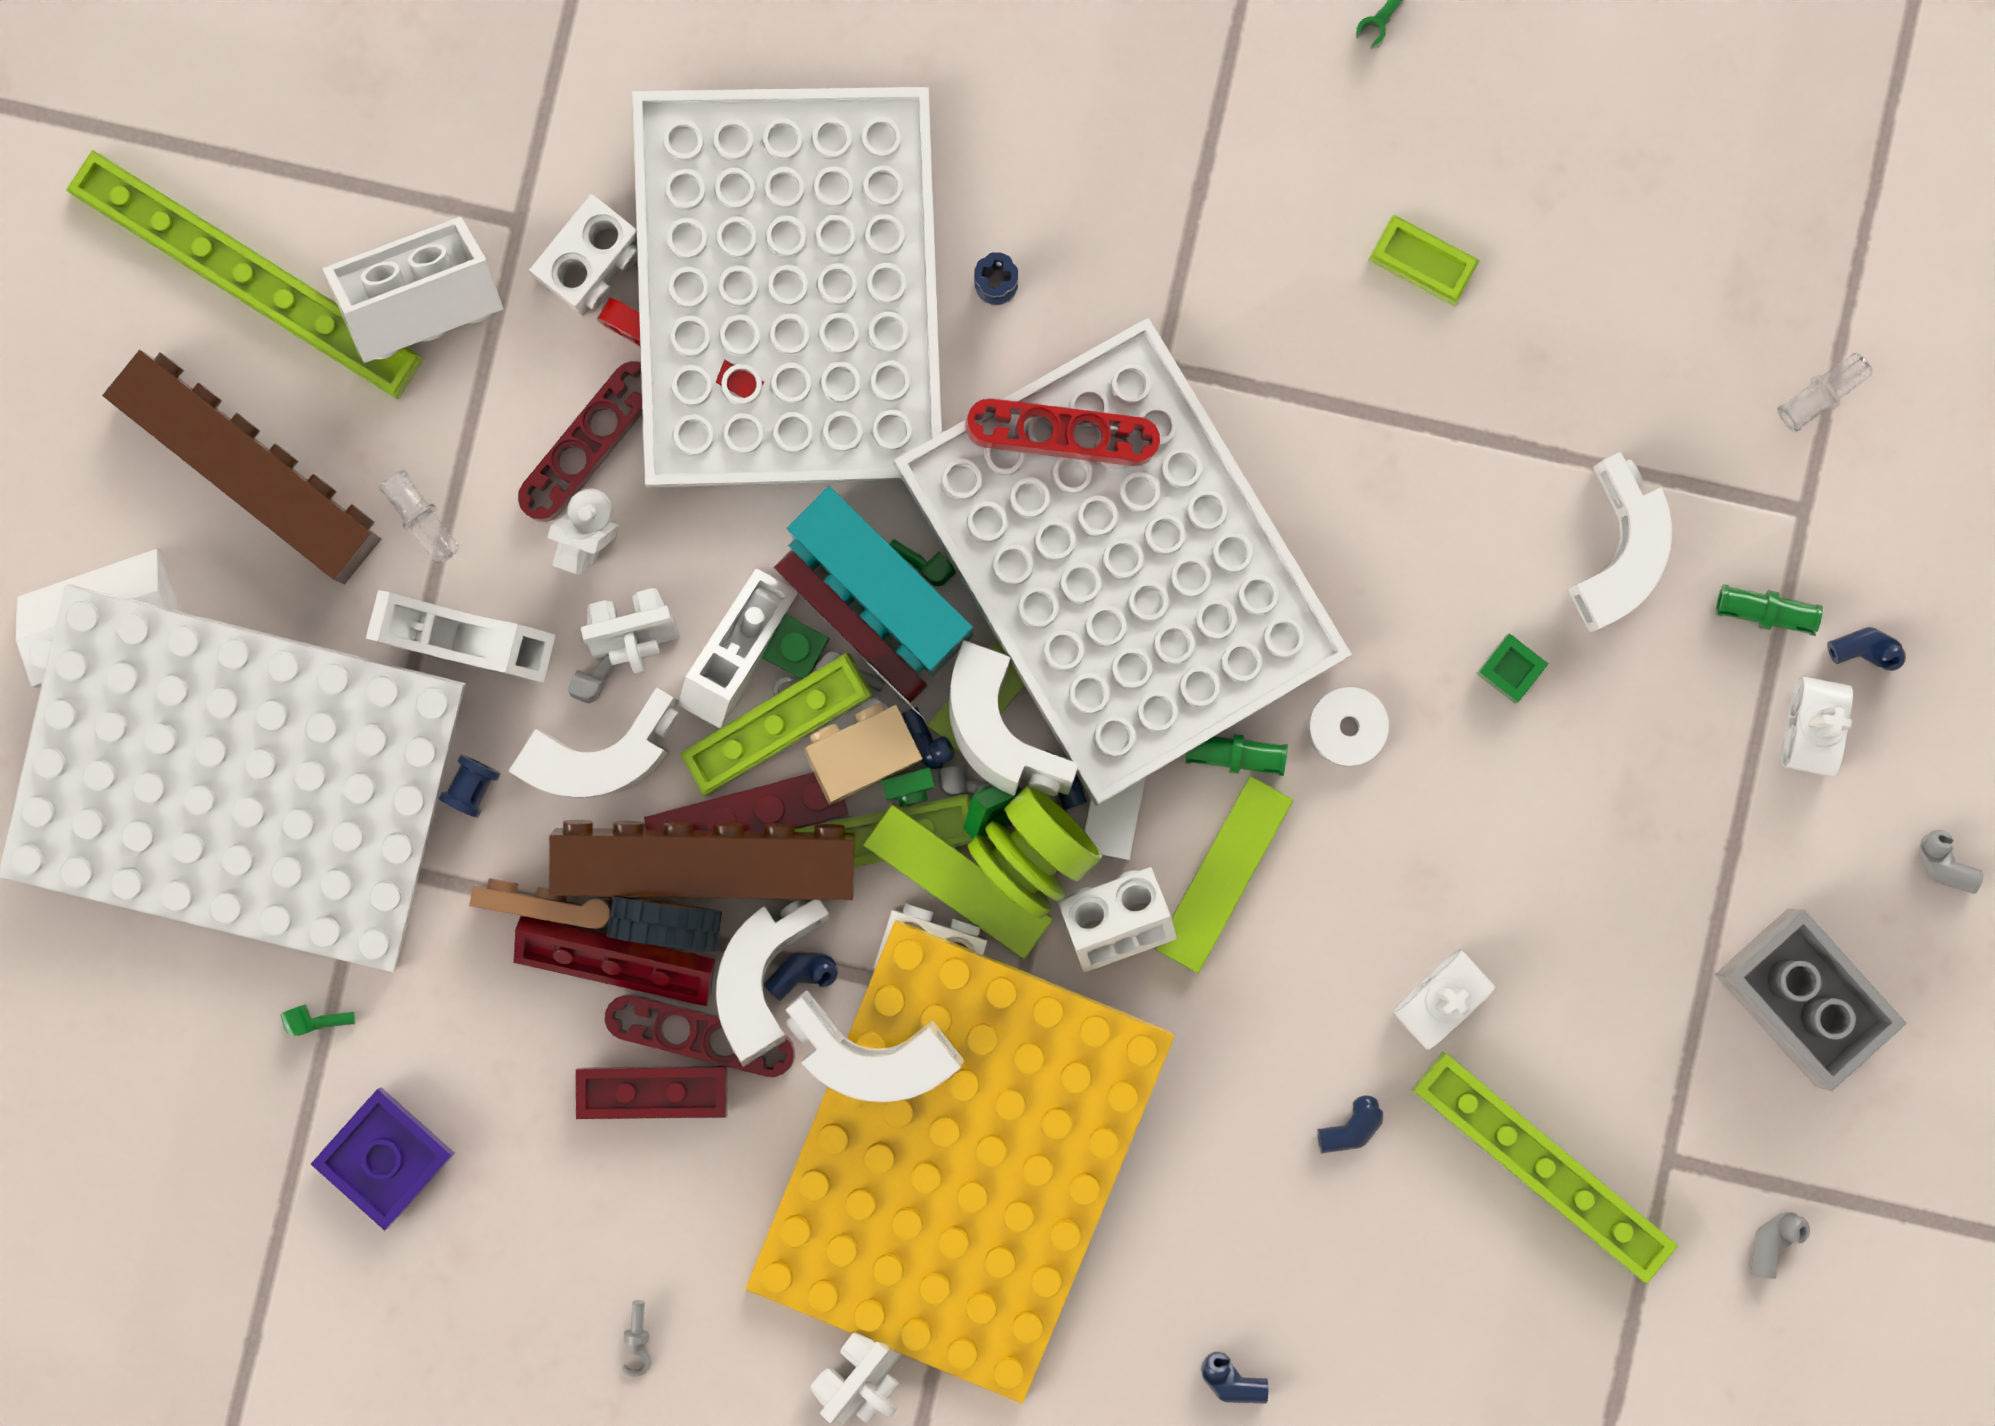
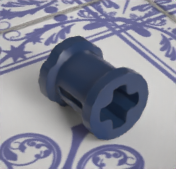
M992 252L977 262L974 269L977 295L983 302L990 305H1003L1015 296L1018 289V268L1010 256L1001 252ZM994 270L1003 271V279L1006 280L1000 282L998 289L989 287V279L987 278L992 277Z
M461 754L457 760L461 766L448 791L441 792L438 799L462 813L478 818L481 813V809L478 807L491 781H497L501 773L478 760Z

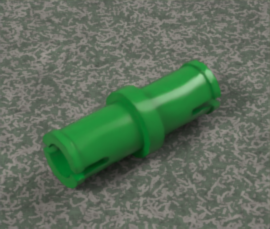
M1723 584L1722 589L1719 591L1715 614L1756 622L1759 628L1771 630L1772 626L1816 636V632H1818L1821 624L1823 606L1780 598L1779 592L1767 590L1766 594H1761Z
M1234 734L1233 739L1214 736L1187 752L1185 763L1230 768L1229 773L1239 774L1240 769L1284 776L1288 745L1244 740V735Z

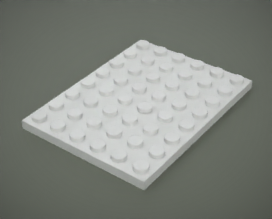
M929 87L632 91L645 487L902 481L893 465V461L942 433ZM725 359L734 365L724 373L721 386L716 383V379ZM745 370L755 377L757 386L751 396L742 398L728 390L727 381L732 373Z
M1149 317L1001 399L1148 419L1156 425L1160 433L1158 451L1149 462L1141 466H1127L984 448L976 445L968 437L965 427L966 420L893 461L896 471L1006 656L1011 657L1010 662L1066 757L1068 760L1079 764L1076 773L1096 806L1352 655ZM985 412L982 419L975 420L976 424L983 425L984 434L992 435L995 427H1008L1010 431L1007 438L1015 439V426L1019 418L1018 414L1011 413L1012 418L1009 424L994 421V413ZM1032 417L1024 424V432L1032 441L1044 442L1051 437V425L1042 417ZM1081 423L1074 429V439L1081 447L1094 448L1101 441V433L1095 425ZM1110 426L1111 438L1106 447L1107 451H1114L1113 446L1116 441L1132 444V452L1140 453L1143 446L1149 445V441L1141 439V431L1133 430L1129 438L1114 437L1118 428Z
M72 584L64 585L0 865V878L393 973L397 968L466 683Z

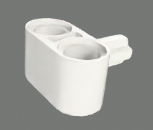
M1805 676L1798 677L1792 690L1781 752L1782 767L1829 777L1836 776L1842 763L1847 732L1852 725V719H1850L1853 702L1852 686Z
M1460 949L1448 957L1408 994L1393 1010V1014L1426 1050H1429L1442 1041L1494 991L1496 986Z

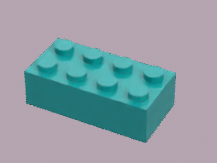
M830 486L786 528L793 538V541L788 545L792 551L813 571L820 565L829 574L824 582L848 606L855 600L865 610L860 615L862 620L882 640L890 634L901 645L896 650L897 655L917 675L925 669L933 677L960 650L963 640L968 642L974 636L973 626Z

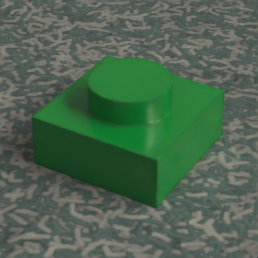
M785 614L762 658L803 679L813 672L814 666L820 659L830 638Z
M1509 633L1505 635L1476 674L1516 704L1519 703L1548 663Z
M930 767L881 780L886 800L898 799L899 807L928 800L926 791L936 788Z
M986 786L979 790L970 801V808L963 829L974 839L977 835L988 836L985 828L991 821L998 822L1005 827L1011 826L1012 823L1004 809L1022 789L1018 786L1015 796L993 786Z

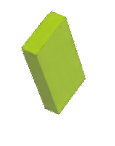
M1393 214L1368 261L1455 306L1480 260Z

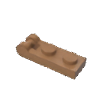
M489 878L487 887L473 886L469 904L471 907L592 929L608 926L612 901L606 898L591 899L584 904L566 901L567 895H549V888L538 887L536 896L518 893L519 883Z

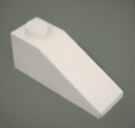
M756 568L686 675L678 706L721 729L746 690L785 614L789 613L799 593L792 587Z

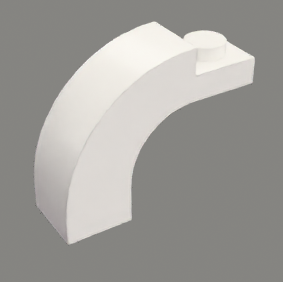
M1621 451L1602 460L1593 467L1619 520L1620 541L1618 549L1612 561L1605 569L1568 589L1589 633L1626 616L1650 595L1664 572L1671 549V516L1662 488L1660 487L1643 496L1639 488L1643 485L1640 472L1632 460L1628 459L1625 461Z
M378 590L366 639L472 667L544 683L556 635L520 624L477 616Z
M963 640L952 673L949 693V717L953 735L965 759L987 782L1015 796L1021 778L1030 781L1029 786L1040 793L1056 796L1058 792L1068 795L1079 764L1024 744L1009 732L1001 719L998 709V696L1008 673L1011 657Z
M656 687L627 734L613 746L597 752L585 753L575 751L544 731L535 729L509 769V772L540 790L560 796L598 798L622 792L649 776L668 755V751L653 743L657 734L664 738L675 724L679 712L674 710L679 700Z
M806 899L794 901L780 911L779 914L783 919L776 923L764 906L743 923L724 952L716 984L717 1009L725 1036L743 1067L786 1041L785 1034L764 1000V978L769 965L782 950L829 922V913L821 900H812L809 903Z
M807 990L793 1000L785 1009L790 1015L786 1022L793 1034L803 1044L810 1041L815 1047L802 1060L801 1063L820 1082L831 1089L856 1099L890 1102L915 1097L935 1088L961 1068L964 1060L933 1020L909 1039L896 1046L885 1049H871L857 1045L847 1039Z

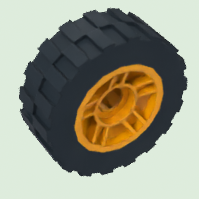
M612 896L606 936L656 946L716 952L722 912L677 903Z

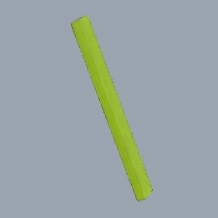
M91 150L66 189L74 197L397 400L424 361L423 357L405 347L398 350L391 357L374 359L364 363L336 302L94 150Z

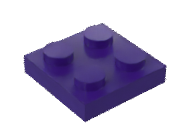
M381 1087L376 1089L310 1165L385 1231L390 1228L455 1153Z

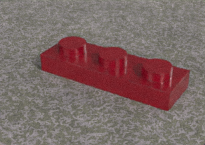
M726 1066L588 1067L576 1069V1119L726 1118L728 1116Z

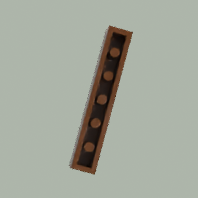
M139 349L102 396L330 578L346 584L382 539L370 530L375 521L353 504L347 510L342 508L332 500L333 496L337 493L334 488L314 473L308 480L293 469L299 462L295 457L276 443L270 449L264 446L255 438L260 430L237 412L230 419L217 408L222 400L198 382L194 388H191L182 381L179 376L184 370L166 355L159 352L153 358Z
M566 820L563 821V828H555L549 835V895L853 900L855 833H844L845 826L838 824L815 825L814 832H794V825L786 823L765 824L764 831H744V824L715 823L714 830H694V823L675 821L665 822L663 830L643 829V822L616 821L613 822V829L593 828V821Z

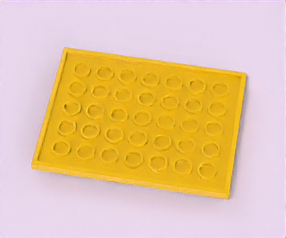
M895 920L847 1039L866 1048L885 1049L906 1041L933 1020L964 1059L962 1066L935 1088L915 1097L899 1101L875 1102L856 1099L841 1094L827 1086L745 1290L853 1334L856 1331L875 1342L886 1343L895 1352L1023 1404L1172 1045L1175 1033L986 955L976 953L964 946L925 932V930Z

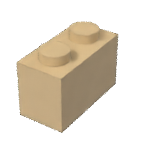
M882 702L855 714L858 723L840 731L837 724H833L809 736L813 744L805 747L804 753L829 806L921 762L922 757L897 705L885 710Z

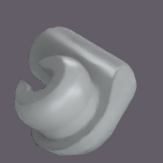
M1935 830L1929 835H1925L1919 846V854L1930 878L1935 882L1972 894L1977 893L1983 880V872L1956 863L1952 853L1953 847L1950 845L1954 841L1952 836L1943 830Z
M1793 1212L1780 1213L1758 1228L1754 1240L1751 1275L1763 1278H1776L1779 1251L1792 1243H1803L1809 1237L1810 1226L1805 1218L1799 1217Z

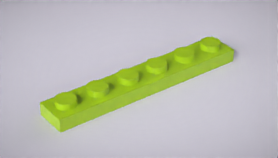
M1442 1051L1411 1089L1644 1283L1648 1284L1679 1246L1447 1053Z

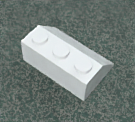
M461 216L322 269L352 340L364 363L374 359L391 357L398 350L420 341L435 340L441 337L444 332L464 324L482 322L491 314L504 309L487 260Z
M160 549L136 555L17 597L16 642L31 687L41 688L64 585L72 584L181 612Z

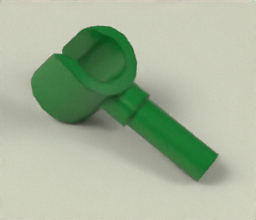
M1388 0L1375 16L1363 18L1357 26L1356 38L1359 37L1362 29L1366 26H1375L1379 30L1380 36L1373 42L1371 49L1378 48L1384 41L1386 24L1403 0Z
M895 539L889 544L904 560L917 568L934 586L944 585L956 574L954 566L939 551L929 561H926L921 555Z
M306 1004L281 1013V1019L286 1032L293 1036L304 1035L325 1027L355 1024L354 1012L320 1015L311 1019Z

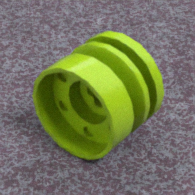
M1028 784L1004 809L1015 829L1011 831L1004 825L991 821L985 828L991 841L984 836L977 835L969 843L968 849L984 875L1002 895L1034 917L1042 919L1052 907L1046 895L1053 900L1060 901L1066 893L1055 873L1059 871L1071 880L1079 882L1102 859V854L1089 835L1061 806L1048 795L1032 789Z

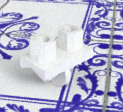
M591 488L579 491L571 498L567 514L551 524L547 538L559 542L552 566L581 575L585 572L586 565H594L597 562L599 551L616 538L619 524L609 522L612 517V506L610 500L603 492Z
M655 588L639 591L632 596L635 608L634 614L618 617L613 601L604 600L587 606V625L581 627L583 641L585 644L587 643L594 660L606 657L609 654L612 666L629 661L634 674L645 672L644 657L660 654L659 643L680 638L677 624L668 605H664Z
M855 1331L840 1351L856 1367L846 1381L834 1369L827 1368L810 1386L811 1391L824 1406L820 1414L832 1424L838 1421L843 1425H847L855 1413L861 1420L868 1423L877 1411L891 1417L898 1409L889 1396L899 1382L887 1373L902 1354L893 1351L886 1343L875 1342Z

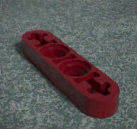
M630 361L623 363L614 371L523 482L518 491V502L520 508L528 517L539 522H548L557 518L568 506L571 498L583 488L642 416V395L637 392L631 393L624 402L628 407L632 408L628 415H625L616 403L607 399L613 392L619 400L623 397L628 389L624 379L628 375L633 378L639 377L641 375V362ZM603 409L614 412L618 420L615 431L607 436L594 434L590 426L593 415ZM572 447L580 448L586 455V465L583 470L576 474L563 472L559 464L562 453ZM551 468L558 478L570 484V486L563 491L557 484L549 494L550 500L553 501L552 506L548 510L540 506L534 511L532 506L535 500L530 495L536 488L543 492L550 486L553 480L544 475Z
M792 550L773 567L906 700L912 703L928 686Z
M631 994L615 998L605 1011V1024L608 1031L621 1040L765 1077H776L784 1074L795 1060V1047L787 1035H785L786 1041L779 1045V1051L786 1053L785 1061H777L773 1068L765 1066L766 1057L763 1055L743 1067L735 1053L728 1056L717 1054L710 1044L713 1032L722 1027L720 1018L717 1015ZM628 1003L635 1005L634 1013L636 1015L650 1018L652 1017L651 1008L659 1009L660 1013L653 1024V1038L644 1035L649 1028L646 1025L633 1024L630 1026L629 1031L623 1030L622 1020L615 1018L616 1011L626 1009ZM680 1015L690 1025V1034L687 1040L680 1044L672 1043L664 1037L662 1031L663 1024L669 1016Z

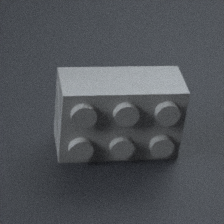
M1787 909L1715 974L1815 1087L1833 1091L1907 1024L1811 916L1802 909Z

